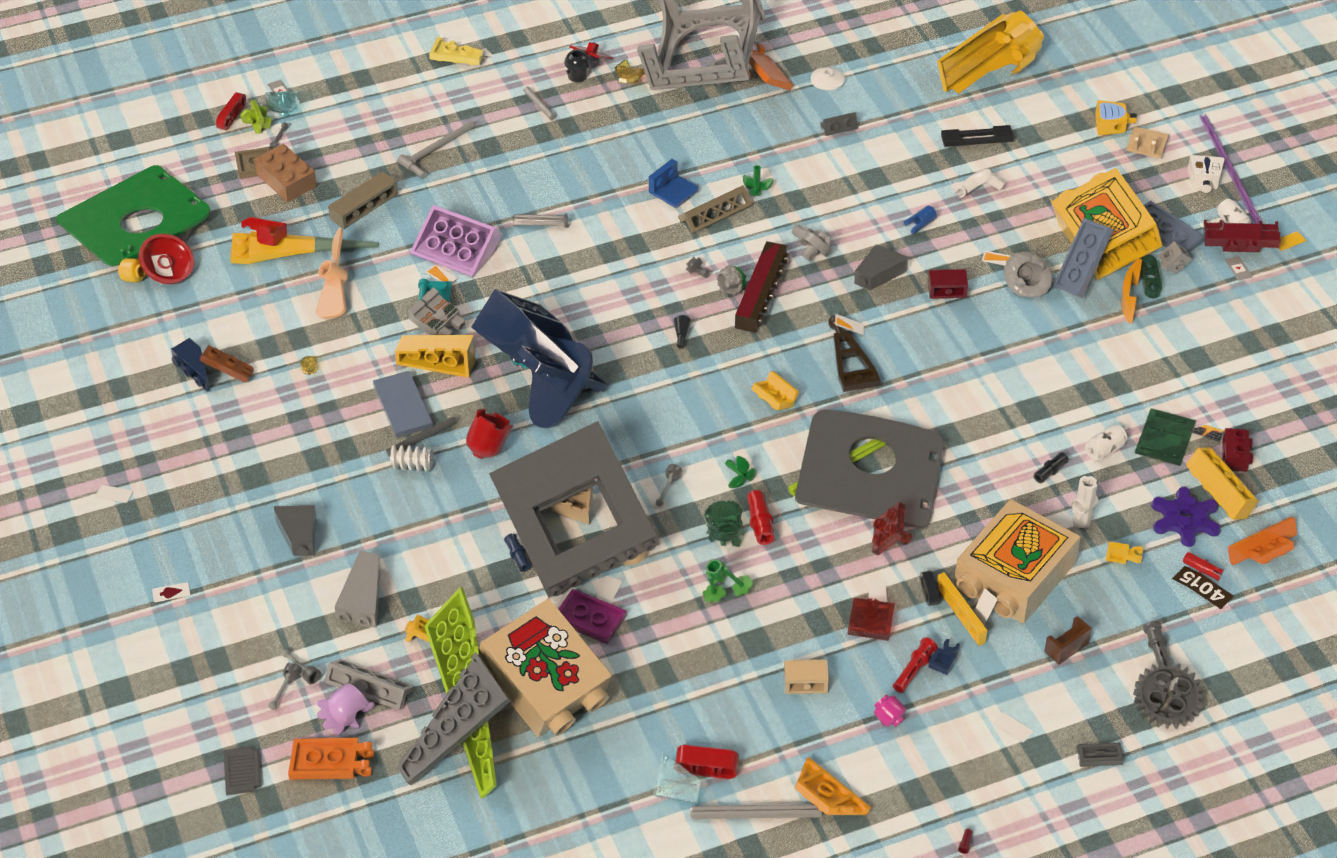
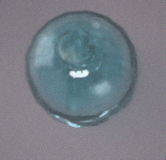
M300 91L265 92L267 106L272 112L279 113V116H289V112L295 111L300 104Z

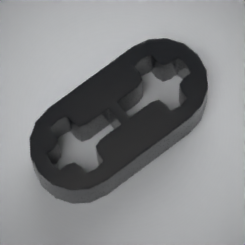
M932 571L920 572L921 587L927 605H939V592Z

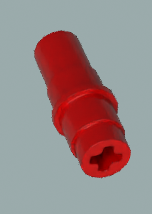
M753 490L747 495L750 514L749 523L757 542L760 545H768L774 541L775 537L774 519L770 514L764 493L760 490Z

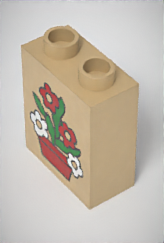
M549 598L492 634L480 644V657L510 698L512 706L538 738L549 730L555 736L562 734L576 721L573 716L574 713L583 707L589 713H592L609 699V695L605 691L612 675Z

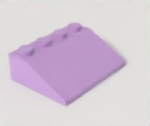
M432 205L410 254L474 277L494 253L502 235L493 226Z

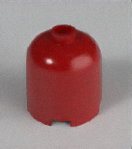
M487 409L477 410L466 436L468 448L475 457L480 459L497 456L513 428V425H509V419L497 412H494L493 415L485 413Z

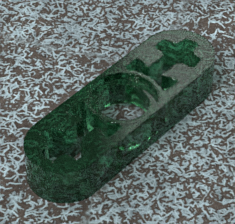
M1145 255L1140 258L1142 259L1140 275L1143 290L1147 297L1155 299L1160 297L1162 291L1158 264L1154 256ZM1146 275H1153L1155 278H1148Z

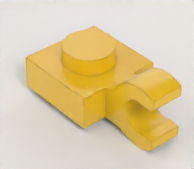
M1109 541L1105 561L1126 564V561L1129 560L1134 563H1141L1143 547L1135 546L1129 549L1128 544Z

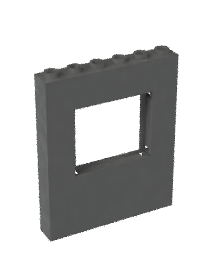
M598 421L489 473L548 598L558 596L563 591L571 587H577L583 581L595 578L600 573L608 569H614L620 563L633 560L639 554L651 551L660 545L658 537ZM597 485L618 526L560 553L540 512Z

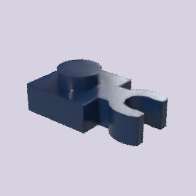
M950 639L944 641L943 649H936L928 665L929 668L945 675L949 674L955 664L956 654H958L960 647L959 643L955 647H949Z

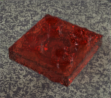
M898 502L874 521L872 553L879 556L897 540L904 545L909 544L912 534L904 530L906 505Z
M853 598L847 635L889 641L895 603L882 602L875 598L874 600L872 598Z

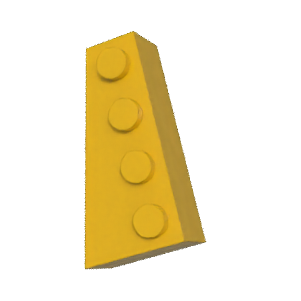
M402 335L395 350L396 365L469 378L476 363L474 335Z

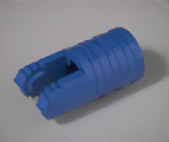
M927 205L906 219L904 225L907 226L914 222L916 226L911 230V233L914 234L937 218V213L932 206Z

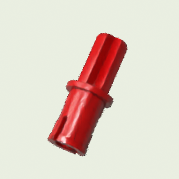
M1190 552L1185 554L1182 561L1184 564L1198 570L1199 574L1204 573L1216 581L1220 580V575L1224 572V569L1209 563L1208 559L1203 560Z

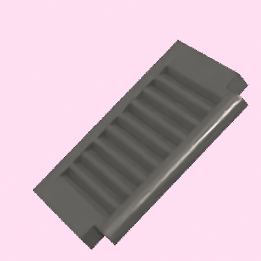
M252 747L223 750L226 795L255 792V788L261 787L258 749L252 750Z

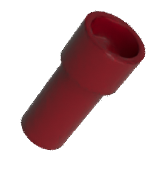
M971 829L964 830L962 840L959 843L958 851L962 854L969 853L973 835Z

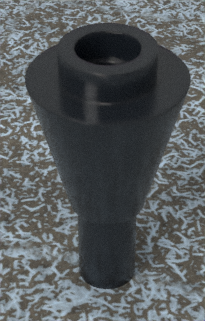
M679 315L673 319L677 335V347L684 348L685 338L692 320L686 315Z

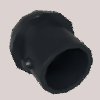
M575 49L570 51L564 60L568 79L572 82H583L588 77L589 56L583 50Z

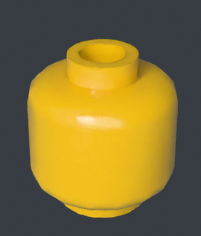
M126 258L121 261L118 267L119 276L125 282L137 283L146 276V273L140 266L139 259Z

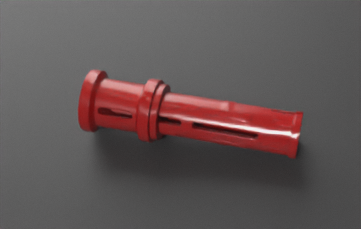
M922 638L918 649L911 653L910 662L892 685L895 691L904 693L920 668L928 664L929 657L938 648L932 639Z

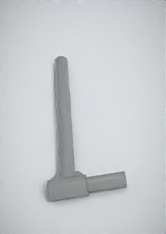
M472 121L466 123L412 156L401 154L397 162L423 179L427 173L416 166V161L474 128L475 124Z

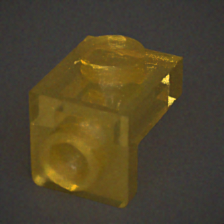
M623 60L615 66L620 82L634 84L645 74L643 68H631L628 60Z

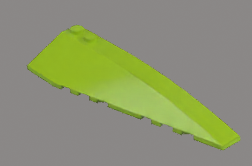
M459 587L424 625L446 694L451 687L457 684L461 678L460 673L463 669H467L472 661L471 657L475 652L479 654L475 621L462 587ZM488 721L462 742L480 798H485L497 786Z

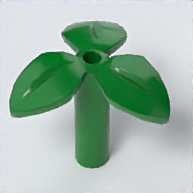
M759 165L754 166L753 178L745 174L743 175V183L747 188L751 189L749 194L753 196L761 195L760 190L766 191L773 184V178L760 182L761 167Z
M741 456L736 457V463L730 459L725 462L729 469L738 474L729 482V488L741 487L745 483V478L750 482L757 475L756 468H751L748 471L750 464Z

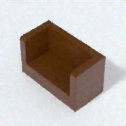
M1076 616L1073 619L1070 630L1057 639L1051 635L1046 638L1044 652L1060 665L1089 644L1092 628Z

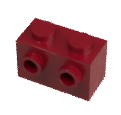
M966 269L929 270L927 284L930 299L967 298L968 280Z
M1225 428L1222 456L1224 463L1232 471L1247 472L1249 464L1252 465L1253 453H1250L1253 439L1249 438V430Z

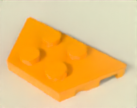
M810 757L806 759L795 789L804 798L811 801L820 811L827 815L869 814L871 807Z

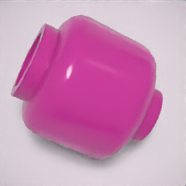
M885 695L874 705L876 707L874 714L885 727H889L892 724L894 727H897L905 720L903 715L906 712V708L896 696L889 697Z

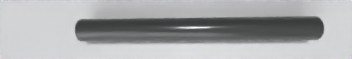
M452 416L396 444V450H399L400 445H403V448L406 449L408 445L412 446L456 424V418ZM392 447L386 449V453L389 457L391 455Z

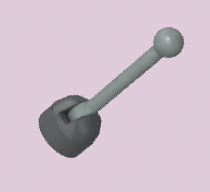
M676 464L668 465L665 474L668 481L660 498L656 500L657 506L664 504L663 499L671 482L677 481L681 477L683 470L680 466Z
M284 649L282 651L283 657L289 658L303 670V679L308 684H315L320 679L321 671L314 666L305 667L290 654L289 650Z
M287 663L284 667L283 677L285 680L274 700L269 703L270 709H276L277 701L288 682L296 680L301 674L302 670L296 664Z

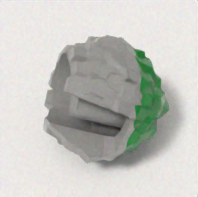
M727 265L720 270L716 278L718 281L717 286L720 287L721 292L735 295L740 293L745 286V278L747 276L739 267Z

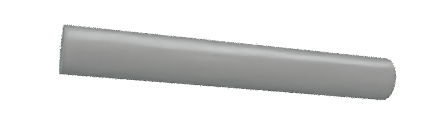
M526 86L523 91L550 120H554L556 117L554 113Z

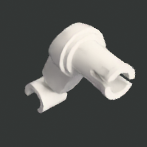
M984 168L969 176L953 193L960 191L961 196L957 198L960 199L976 187L986 183L997 190H1001L1005 180L992 174L991 169Z

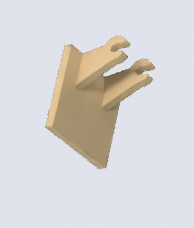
M1134 126L1126 151L1161 159L1169 134Z

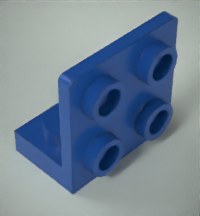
M674 159L669 160L648 176L649 193L674 208H677L698 191V186L678 175V161Z

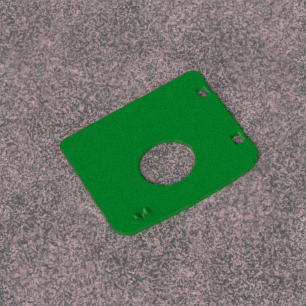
M153 165L58 214L56 220L62 228L103 263L109 266H118L126 258L135 259L139 257V250L143 242L149 237L156 234H169L178 237L206 220L210 215V207L176 178L170 176L162 167ZM138 210H155L163 216L162 222L156 228L147 232L130 233L121 228L122 220L130 213Z

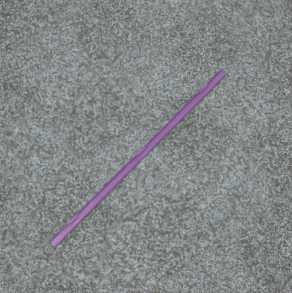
M1200 114L1199 118L1219 156L1224 158V166L1255 224H1259L1261 219L1206 114L1204 116Z

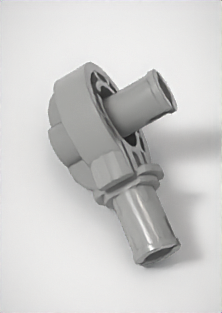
M800 225L793 227L792 234L800 239L799 241L802 245H809L801 254L809 262L817 252L825 257L831 252L832 249L829 247L831 238L823 231L806 230Z

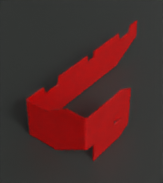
M249 217L241 221V228L249 226L251 230H256L257 241L260 244L276 246L283 238L287 237V223Z

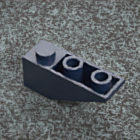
M188 338L171 348L173 364L176 367H180L187 377H191L197 386L204 388L207 392L210 391L205 364L199 361L202 355L201 347Z

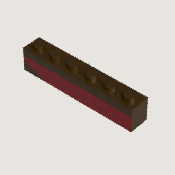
M766 241L735 314L736 329L757 333L759 326L763 325L764 313H768L769 301H773L774 289L778 288L779 277L784 274V265L789 262L788 245Z

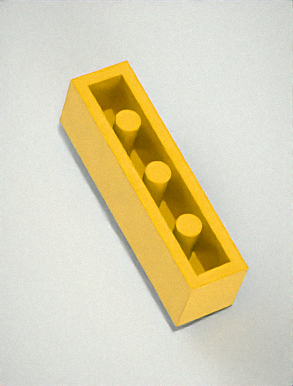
M1211 447L1197 448L1186 464L1191 474L1203 484V488L1210 492L1214 500L1224 508L1226 514L1233 520L1247 519L1259 502Z

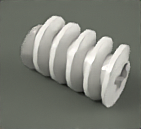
M393 444L390 455L391 465H393L395 470H398L399 467L402 470H406L408 467L410 471H413L416 467L417 471H422L424 467V470L429 472L433 464V449L431 448L429 453L427 448L424 447L422 452H420L419 447L416 446L415 450L412 451L411 446L408 445L407 450L404 451L403 445H400L399 450H396V446Z

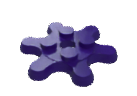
M1180 487L1176 491L1177 499L1170 501L1162 497H1155L1151 502L1152 509L1162 513L1164 517L1154 523V532L1158 534H1165L1169 531L1177 532L1180 535L1181 544L1186 547L1195 545V535L1197 533L1203 532L1210 536H1218L1221 533L1220 525L1208 518L1210 514L1218 511L1217 502L1214 499L1198 502L1191 496L1190 490L1187 487ZM1181 514L1191 515V517L1188 518L1186 516H1182Z

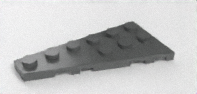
M476 652L471 657L472 661L467 669H463L460 673L461 678L457 684L450 688L433 713V719L427 727L424 726L420 732L422 734L415 745L410 747L397 766L409 785H413L511 702L501 685Z

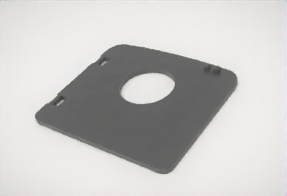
M820 410L813 415L795 492V500L797 503L919 529L927 528L930 522L938 479L943 439L935 431L899 421L844 411ZM864 439L880 440L892 448L896 456V462L887 472L880 474L866 473L859 470L852 463L849 456L851 447ZM930 454L937 455L936 461L929 460ZM921 502L928 503L927 510L920 508Z

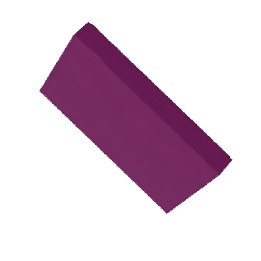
M575 589L570 591L558 609L576 632L607 645L627 616L626 610Z

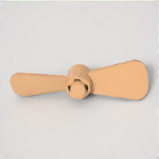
M340 227L332 242V262L330 260L323 262L318 272L319 276L325 279L316 313L325 319L339 317L347 309L343 284L348 279V273L338 266L343 229Z

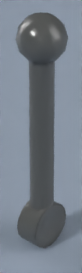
M286 122L281 124L282 128L274 142L270 143L271 149L277 147V142L283 131L288 128Z

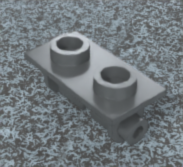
M856 112L823 119V122H820V126L824 129L825 136L858 129Z

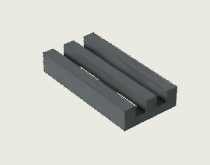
M1120 743L1077 744L1076 751L1078 752L1080 767L1123 765L1124 758Z

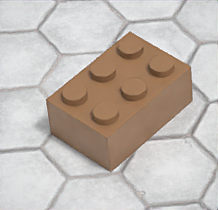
M284 143L254 159L257 175L287 203L317 187L315 171Z

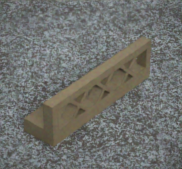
M744 185L679 215L678 218L680 222L686 220L691 233H694L752 205V202ZM742 194L746 203L744 205L735 203L737 196ZM723 202L731 205L729 212L721 210ZM708 209L716 211L714 219L706 217ZM694 216L701 218L700 225L696 228L691 220Z

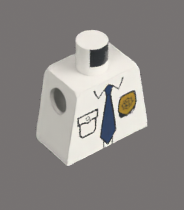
M1190 155L1188 173L1192 187L1201 188V191L1204 193L1217 189L1224 158Z

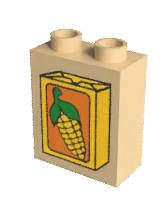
M1010 499L957 558L954 586L957 587L961 594L971 599H980L984 589H986L997 598L993 610L1003 618L1012 617L1025 624L1076 564L1081 536Z

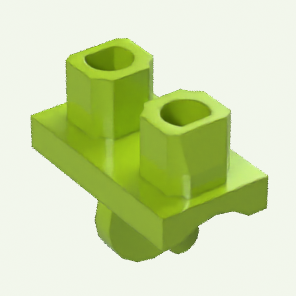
M251 100V109H245L241 113L240 118L243 123L252 124L255 133L260 134L262 128H270L271 118L266 117V106H258L256 101Z

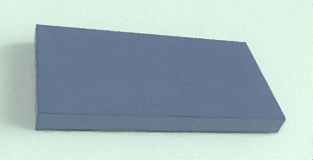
M1151 200L1143 205L1156 222L1162 245L1165 248L1175 241L1189 253L1204 243V235Z
M1083 218L1053 286L1083 298L1113 229Z
M410 371L373 380V386L396 438L433 426Z

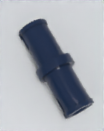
M512 533L505 536L504 542L510 550V557L515 560L520 572L528 571L532 565L525 554V548L520 545L516 534L513 533V536Z

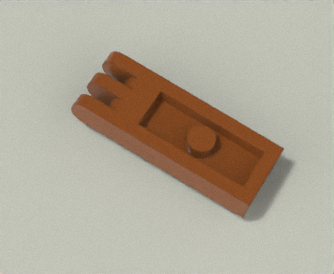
M210 345L207 346L199 360L242 382H247L254 372L252 366Z

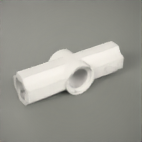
M1092 476L1080 478L1077 497L1071 502L1074 510L1073 525L1078 529H1086L1090 526L1093 508L1099 503L1096 496L1097 480Z

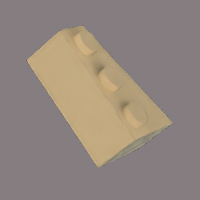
M593 487L546 510L590 524Z

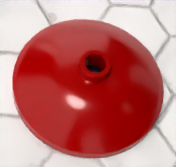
M169 234L153 235L143 242L139 250L141 268L151 279L159 283H180L187 279L193 270V253L189 246L176 236ZM162 255L157 260L159 267L163 269L171 267L173 276H162L156 273L151 256ZM167 258L170 265L162 266L160 259Z

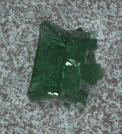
M718 500L706 508L704 513L707 522L706 534H709L710 542L718 540L721 546H726L727 541H732V546H740L742 541L739 537L744 535L745 531L741 520L743 511L738 503L732 500Z

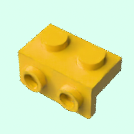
M774 371L769 373L766 381L754 383L751 389L759 398L767 401L775 410L793 407L799 393L795 387Z

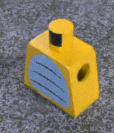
M1097 100L1095 117L1098 135L1126 132L1127 124H1136L1137 114L1127 113L1124 103Z

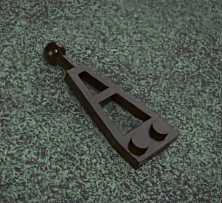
M835 315L831 316L828 320V325L836 332L833 336L838 381L843 392L880 386L881 380L875 366L849 331L843 332L842 327L835 325ZM846 341L850 348L841 350L840 342ZM857 357L865 369L844 372L842 359Z

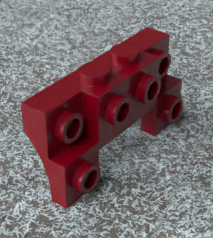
M1207 220L1203 222L1205 246H1222L1223 252H1260L1261 248L1280 247L1281 239L1278 221H1275V224H1262V221H1259V224H1222V220H1219V223H1207Z

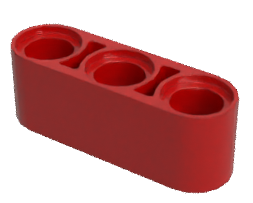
M680 745L676 751L674 770L687 775L733 779L737 775L739 754L728 749Z

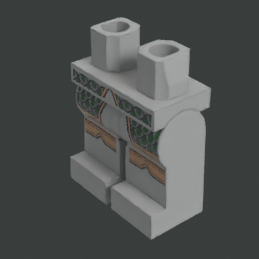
M434 287L422 297V301L419 300L408 310L409 320L429 335H454L453 331L450 330L451 328L455 327L461 331L466 326V321L460 316V310L441 297L439 291Z

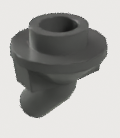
M693 257L686 263L688 266L686 270L690 274L695 271L704 278L709 276V271L700 267L703 264L700 257L697 259Z

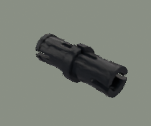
M1059 452L1053 459L1047 460L1044 466L1034 473V479L1042 484L1048 477L1058 473L1059 468L1068 463V456L1063 452Z

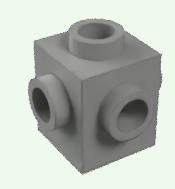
M1175 241L1158 255L1162 261L1160 263L1167 272L1170 270L1175 274L1192 260L1186 249Z

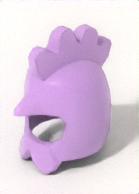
M347 683L338 688L328 700L322 699L317 701V706L321 708V711L317 713V717L325 720L323 723L324 729L333 728L334 734L339 735L346 726L358 729L359 725L355 719L356 713L358 711L367 712L371 710L375 703L372 701L368 702L355 686Z

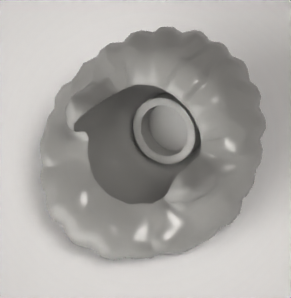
M1024 251L1015 253L1010 256L1004 266L1007 286L1017 296L1040 297L1046 294L1052 286V271L1048 263L1035 253L1032 254L1031 252Z

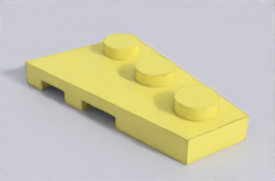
M437 37L429 55L430 59L436 61L479 65L483 58V50L467 45L458 46L454 41L450 40L448 43L443 41V38Z

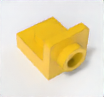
M417 614L413 621L410 620L404 630L407 633L405 641L410 642L413 636L429 642L424 627L429 619Z

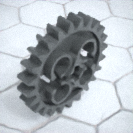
M1171 661L1168 667H1165L1164 663L1160 662L1159 668L1152 664L1151 671L1145 668L1144 675L1140 674L1139 681L1135 682L1137 689H1134L1133 695L1136 696L1134 703L1139 704L1137 711L1144 710L1142 717L1149 716L1150 724L1154 720L1157 721V727L1165 723L1166 729L1169 728L1170 724H1173L1174 728L1177 729L1178 723L1185 727L1187 720L1193 722L1194 716H1199V709H1202V701L1205 698V695L1202 694L1204 687H1198L1201 680H1194L1195 672L1188 674V667L1181 670V665L1178 663L1175 668ZM1173 675L1174 678L1178 677V682L1174 684L1166 716L1163 712L1159 713L1160 707L1163 708L1171 683L1170 678ZM1163 680L1166 684L1160 685L1157 681ZM1178 687H1184L1187 691L1181 692L1178 690ZM1150 699H1158L1160 703H1153ZM1171 706H1179L1181 710H1174Z

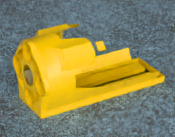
M1023 11L1000 15L937 60L943 91L948 92L953 89L959 94L988 72L1009 64L1018 65L1011 75L1019 73L1030 65L1035 59V55L1040 52L1042 41L1044 40L1042 31Z

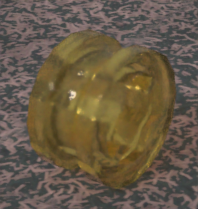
M306 356L301 359V371L304 374L311 375L317 372L318 364L315 357Z

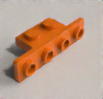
M1289 517L1228 546L1230 564L1235 565L1248 558L1260 564H1266L1270 560L1283 556L1293 550L1294 542L1289 539L1297 535L1295 518Z

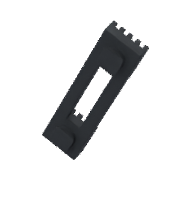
M1010 125L959 131V129L941 130L944 147L1013 142L1014 139ZM994 135V136H991V137H978V138H965V139H961V137H973V136Z

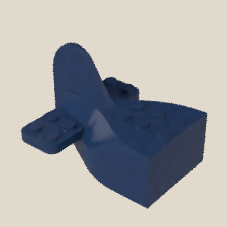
M494 289L471 328L502 352L508 354L511 360L516 363H522L532 371L529 416L534 425L540 428H551L561 422L583 388H590L597 393L599 391L605 392L608 384L592 371L593 357L591 350L585 344L575 342L574 337L565 324L540 304Z

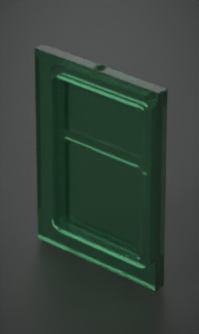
M1150 408L1135 449V454L1181 466L1192 435L1189 430L1195 427L1196 420Z

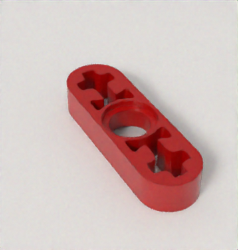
M238 92L233 94L217 116L216 127L218 129H229L246 104L245 94Z

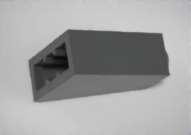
M876 244L855 270L854 284L872 290L906 273L909 257Z
M315 505L274 506L276 523L293 556L314 555L317 520Z

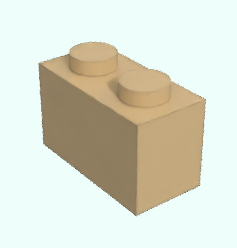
M827 660L784 661L785 694L828 693Z

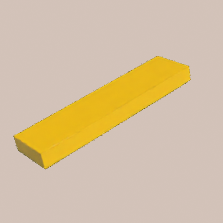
M946 573L938 574L937 589L977 645L985 644L987 629Z

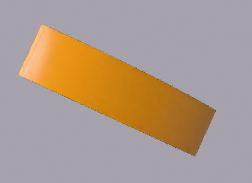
M1137 259L1129 267L1124 277L1121 308L1128 323L1133 322L1136 297L1129 296L1131 284L1138 285L1142 259Z

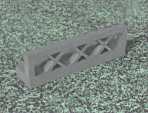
M342 659L329 662L324 683L338 688L347 683L352 684L365 698L397 710L403 709L406 695L413 693L415 686Z

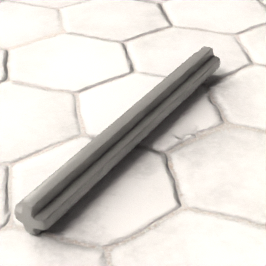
M814 804L691 806L690 808L691 819L822 817L823 813Z

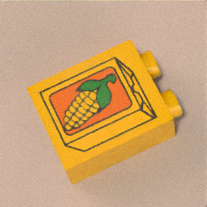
M1117 168L1106 173H1098L1089 182L1074 190H1066L1057 199L1051 201L1058 224L1071 243H1073L1083 218L1113 229L1112 235L1093 274L1096 280L1163 246L1156 222Z

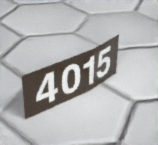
M1186 566L1172 578L1189 587L1220 609L1234 597L1204 575Z

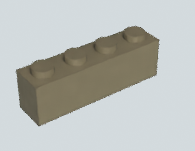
M383 171L330 204L328 206L330 220L341 228L346 229L397 196V181Z

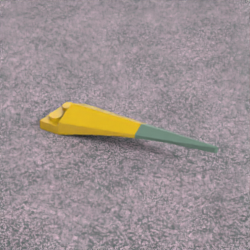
M251 231V234L233 233L231 263L252 264L291 255L332 250L334 238L287 234V237L283 238L278 245L269 246L260 244L257 241L256 231ZM342 239L341 249L379 247L378 242Z

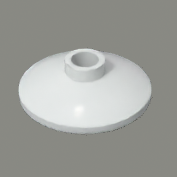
M831 67L819 68L811 74V83L821 90H836L845 81L844 74L840 70Z

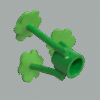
M716 559L710 560L706 566L707 579L710 585L707 586L702 594L705 596L706 602H719L721 598L726 596V591L721 585L715 586L714 583L718 581L723 583L725 577L729 576L735 581V584L732 586L734 595L739 597L749 592L753 586V581L748 575L736 577L730 572L724 562Z

